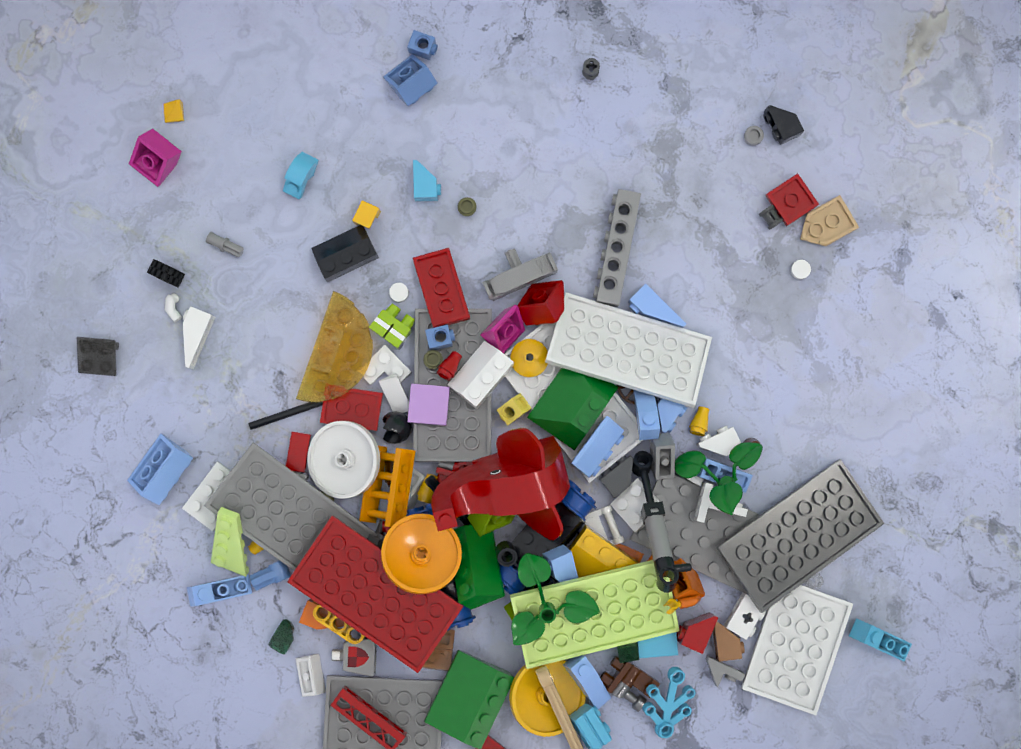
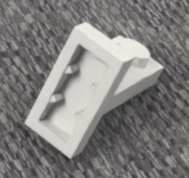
M702 483L694 516L695 521L704 523L708 508L719 510L712 504L709 498L713 484ZM738 503L733 514L746 517L748 509L742 508L743 504Z

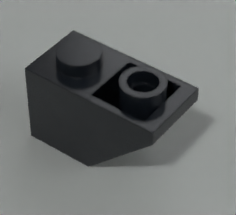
M772 105L767 106L763 115L765 122L770 124L773 130V138L780 145L801 136L804 132L795 113Z

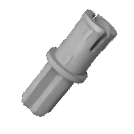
M213 232L207 235L206 243L219 248L221 252L225 251L236 257H240L243 254V247L231 242L229 238L224 239Z

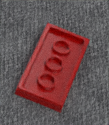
M445 248L413 257L433 328L470 319L450 249Z

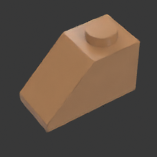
M717 621L713 629L716 659L718 661L742 659V653H745L743 641L740 642L737 636Z

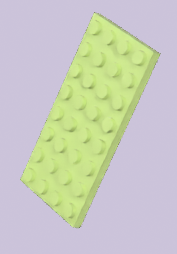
M653 560L543 586L542 590L545 601L551 602L555 609L562 603H566L565 598L569 592L580 590L589 594L596 601L600 613L585 622L572 623L564 616L565 607H563L559 614H556L553 622L545 623V631L540 638L531 643L521 645L526 668L529 669L680 631L676 610L672 614H667L666 612L670 607L663 606L669 599H673L672 592L665 593L658 589ZM663 578L665 581L670 582V578ZM538 588L510 595L514 616L523 611H529L534 616L539 614V607L542 603Z

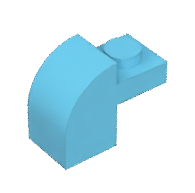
M304 152L297 155L286 172L283 192L297 199L302 198L307 181L314 176L319 160Z

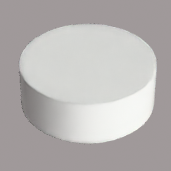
M797 260L791 266L792 276L799 280L806 278L811 272L810 264L805 260Z
M395 283L391 286L389 294L395 302H403L408 298L409 290L403 283Z

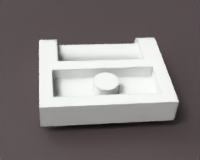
M611 505L588 513L585 517L586 521H583L582 528L587 525L608 540L599 518L600 515L604 514L614 538L609 541L614 545L625 541L623 535H620L612 515Z

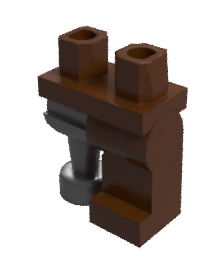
M615 656L610 665L617 671L613 676L604 671L600 679L608 692L617 698H624L633 703L632 708L639 712L647 699L642 695L637 697L630 691L632 686L651 698L647 694L646 688L650 684H655L658 687L660 683L626 658L623 660Z

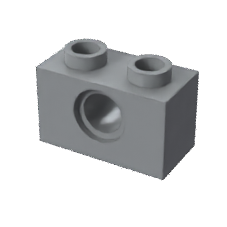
M670 433L659 434V439H650V454L653 458L651 471L655 480L675 478V443Z

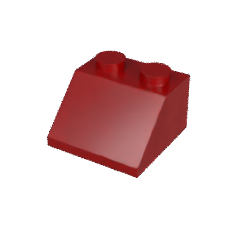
M562 280L531 284L517 305L526 326L553 324L559 320L564 311V282Z
M708 612L685 621L682 626L679 625L680 631L676 632L677 641L681 645L703 654L718 617Z

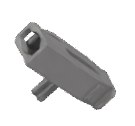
M514 248L505 252L511 269L482 283L489 299L495 301L556 274L558 269L550 252L522 264Z

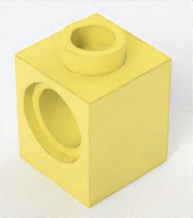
M519 393L498 408L497 412L508 426L532 408L523 395Z

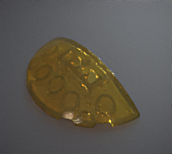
M333 291L296 397L297 400L321 402L338 398L359 383L370 364L373 340L371 339L369 324L364 314L359 312L351 300Z

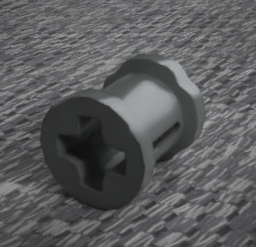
M594 58L585 60L582 74L587 80H594L598 76L600 69L598 60ZM589 67H593V72L589 71Z
M773 205L759 213V216L763 217L769 225V230L783 221L775 212Z

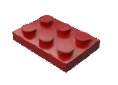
M326 385L320 423L329 424L336 421H352L362 425L367 430L378 431L383 393Z

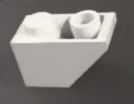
M727 426L716 430L718 434L712 437L710 434L699 438L700 442L696 444L698 448L724 457L728 456L730 451L740 444L741 441L734 427L728 429Z

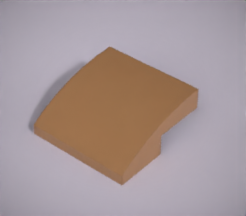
M450 629L444 634L422 668L449 670L452 662L455 630Z

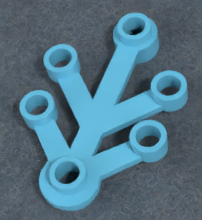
M671 667L668 670L667 676L670 682L666 701L660 695V691L655 684H650L646 688L647 694L654 698L663 710L661 718L656 713V708L651 702L645 703L642 708L644 713L650 716L656 723L655 733L661 738L671 737L674 732V725L692 712L691 707L684 703L688 699H692L696 694L692 686H685L682 689V694L675 699L677 685L681 684L685 679V673L679 667ZM678 708L679 712L671 717L672 712Z

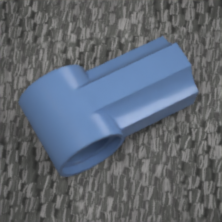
M277 561L269 565L268 568L250 575V581L257 591L270 584L281 582L291 577L287 565Z

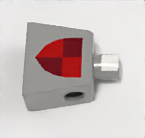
M367 637L358 644H351L345 641L343 649L332 650V661H343V671L374 676L376 674L377 644Z

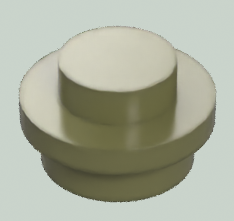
M465 197L459 201L458 211L461 215L471 216L475 213L477 206L472 198Z
M430 350L424 355L423 361L427 368L437 369L443 362V358L440 352Z

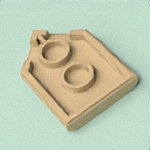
M839 195L807 213L800 240L828 246L858 229L859 226Z

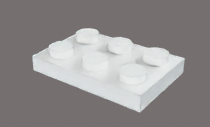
M216 462L182 507V509L211 531H215L217 515L204 505L230 472L220 462Z

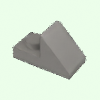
M708 655L705 659L716 687L719 686L724 673L726 674L725 678L736 682V680L743 681L745 674L742 671Z

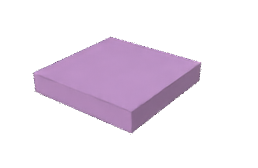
M411 384L407 422L447 426L450 387Z

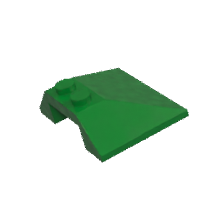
M561 368L527 418L575 451L618 387L613 383Z

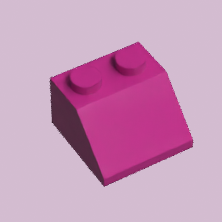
M152 128L138 136L129 165L158 187L175 168L182 151Z

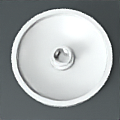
M352 421L329 423L315 434L310 443L307 455L309 473L316 486L331 497L344 499L358 496L371 487L378 475L380 452L377 442L372 434L358 423Z

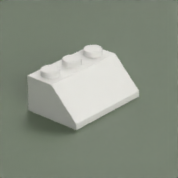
M484 341L447 385L475 409H478L512 369L514 362L500 350Z

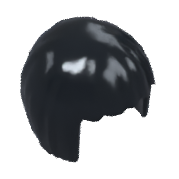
M397 411L387 413L382 419L383 423H385L383 429L386 430L383 440L393 444L406 441L412 428L411 423L407 422L408 417Z

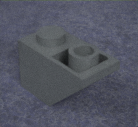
M624 455L616 461L618 465L615 468L611 469L609 467L601 473L602 478L599 480L613 498H616L630 487L633 466L632 456L626 457Z

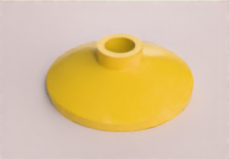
M525 339L518 342L512 349L510 359L514 362L513 369L524 377L540 375L548 365V363H545L548 353L546 347L534 339ZM528 354L533 355L532 361L526 359Z

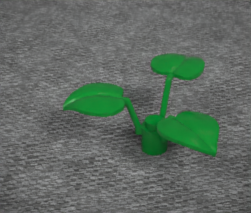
M751 442L736 445L729 454L730 461L734 463L732 466V477L724 476L719 480L703 464L706 457L699 451H688L680 455L675 460V471L682 478H692L697 476L701 468H703L718 484V486H715L710 491V501L720 511L733 515L743 495L742 487L735 483L738 480L736 468L738 466L740 469L746 470L752 467L760 458L763 446L759 443Z
M531 553L524 554L520 559L518 577L526 587H532L537 584L542 604L539 607V614L536 616L529 611L519 612L514 616L511 623L514 645L528 644L540 638L545 631V623L553 622L556 614H559L563 607H565L564 616L572 623L585 622L600 613L596 601L589 594L580 590L569 592L565 598L566 603H562L557 609H555L551 602H546L540 582L548 580L551 574V567L546 559Z

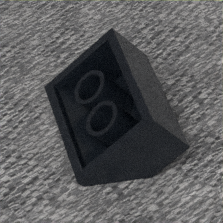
M362 225L311 248L321 273L327 282L379 258L365 227Z

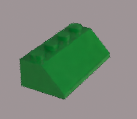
M463 525L454 529L462 550L461 563L455 575L459 603L472 610L504 597L505 593L500 566L495 552L496 544L493 531L479 536L472 525Z

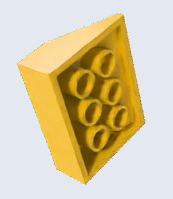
M587 525L582 528L568 548L572 551L578 578L639 563Z

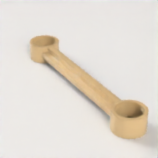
M547 666L535 670L570 748L584 749Z

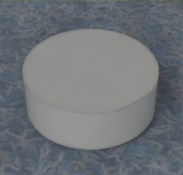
M750 126L744 133L745 142L751 146L760 144L764 137L763 130L758 126Z

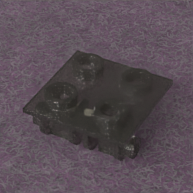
M77 337L78 373L116 376V350L119 349V343L110 339Z

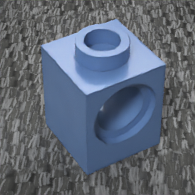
M413 30L407 46L410 54L430 60L431 56L436 54L438 48L435 37ZM421 43H427L428 47L425 49L419 48V45Z
M448 325L425 330L430 350L453 347L452 341H455L453 329L449 330ZM440 333L446 335V339L443 342L436 341V336Z

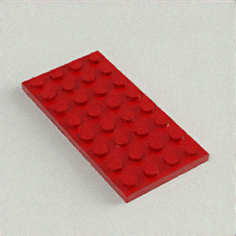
M331 516L287 581L290 585L417 673L422 669L463 608L462 604L442 590L429 594H413L397 587L388 578L383 569L381 548L335 516Z

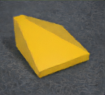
M180 99L164 103L165 123L184 121L183 102Z

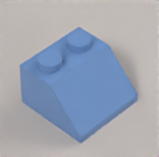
M413 54L383 76L407 106L416 103L422 95L430 92L438 84L429 68Z

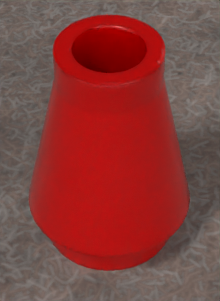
M452 351L437 367V374L448 381L454 378L462 356L458 352Z

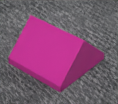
M513 305L504 309L480 334L487 343L502 353L525 331L518 306Z

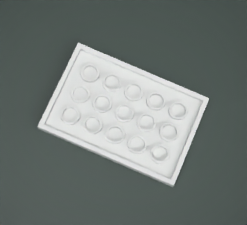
M800 585L767 609L741 689L817 715L853 603Z

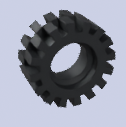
M153 259L147 271L148 274L179 288L185 276L179 270Z

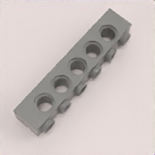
M618 189L617 194H613L611 205L615 207L614 212L609 214L608 224H611L610 231H606L604 242H607L606 250L602 249L600 259L604 263L603 268L598 269L597 279H600L599 287L595 286L593 294L596 302L613 307H618L620 304L641 193ZM625 207L629 213L621 215L618 209ZM618 225L623 226L625 232L619 234L615 231V227ZM613 244H619L621 246V251L614 252L611 249V246ZM608 263H616L618 269L616 271L609 270ZM612 281L614 288L611 290L606 289L604 282Z

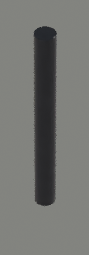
M320 398L248 423L250 430L323 406V401Z

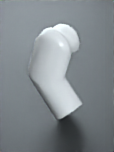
M172 293L166 296L164 309L173 322L176 323L182 316L175 309V303L179 301V297L177 294Z

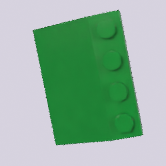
M458 649L424 722L467 745L481 749L510 690L514 676L509 671Z

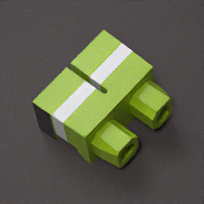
M392 303L386 310H382L369 328L400 350L407 337L412 333L411 328L414 325L415 319L406 314L401 322L397 320L396 316L401 309Z

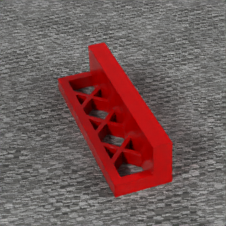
M347 686L342 688L330 705L386 749H396L407 735V732ZM340 698H343L350 704V708L343 709L336 703ZM354 710H358L365 715L366 720L358 721L354 717ZM369 722H374L381 728V732L371 731ZM385 734H389L397 740L393 746L386 742Z

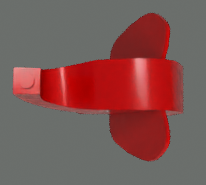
M517 428L498 436L496 441L497 453L473 460L472 465L450 474L436 487L432 495L431 507L438 532L457 527L456 519L462 515H518L533 530L545 538L555 540L563 533V525L554 505L560 503L566 496L570 483L562 450L555 437L550 436L538 440L527 428Z

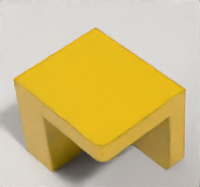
M362 200L352 221L356 225L359 224L370 229L375 217L378 218L381 211L378 207Z

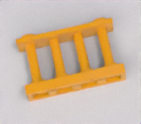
M378 446L380 452L379 472L371 487L363 493L359 521L376 523L377 518L385 519L386 527H392L397 521L406 517L416 451L396 448L394 454L387 453V447ZM384 460L394 461L392 473L384 472ZM382 480L391 481L390 492L381 491ZM380 499L388 500L387 512L378 510Z

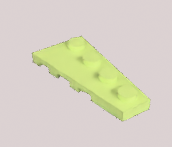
M221 507L217 514L211 563L246 577L249 573V567L246 566L247 554H244L243 549L245 543L241 537L243 531L240 514Z

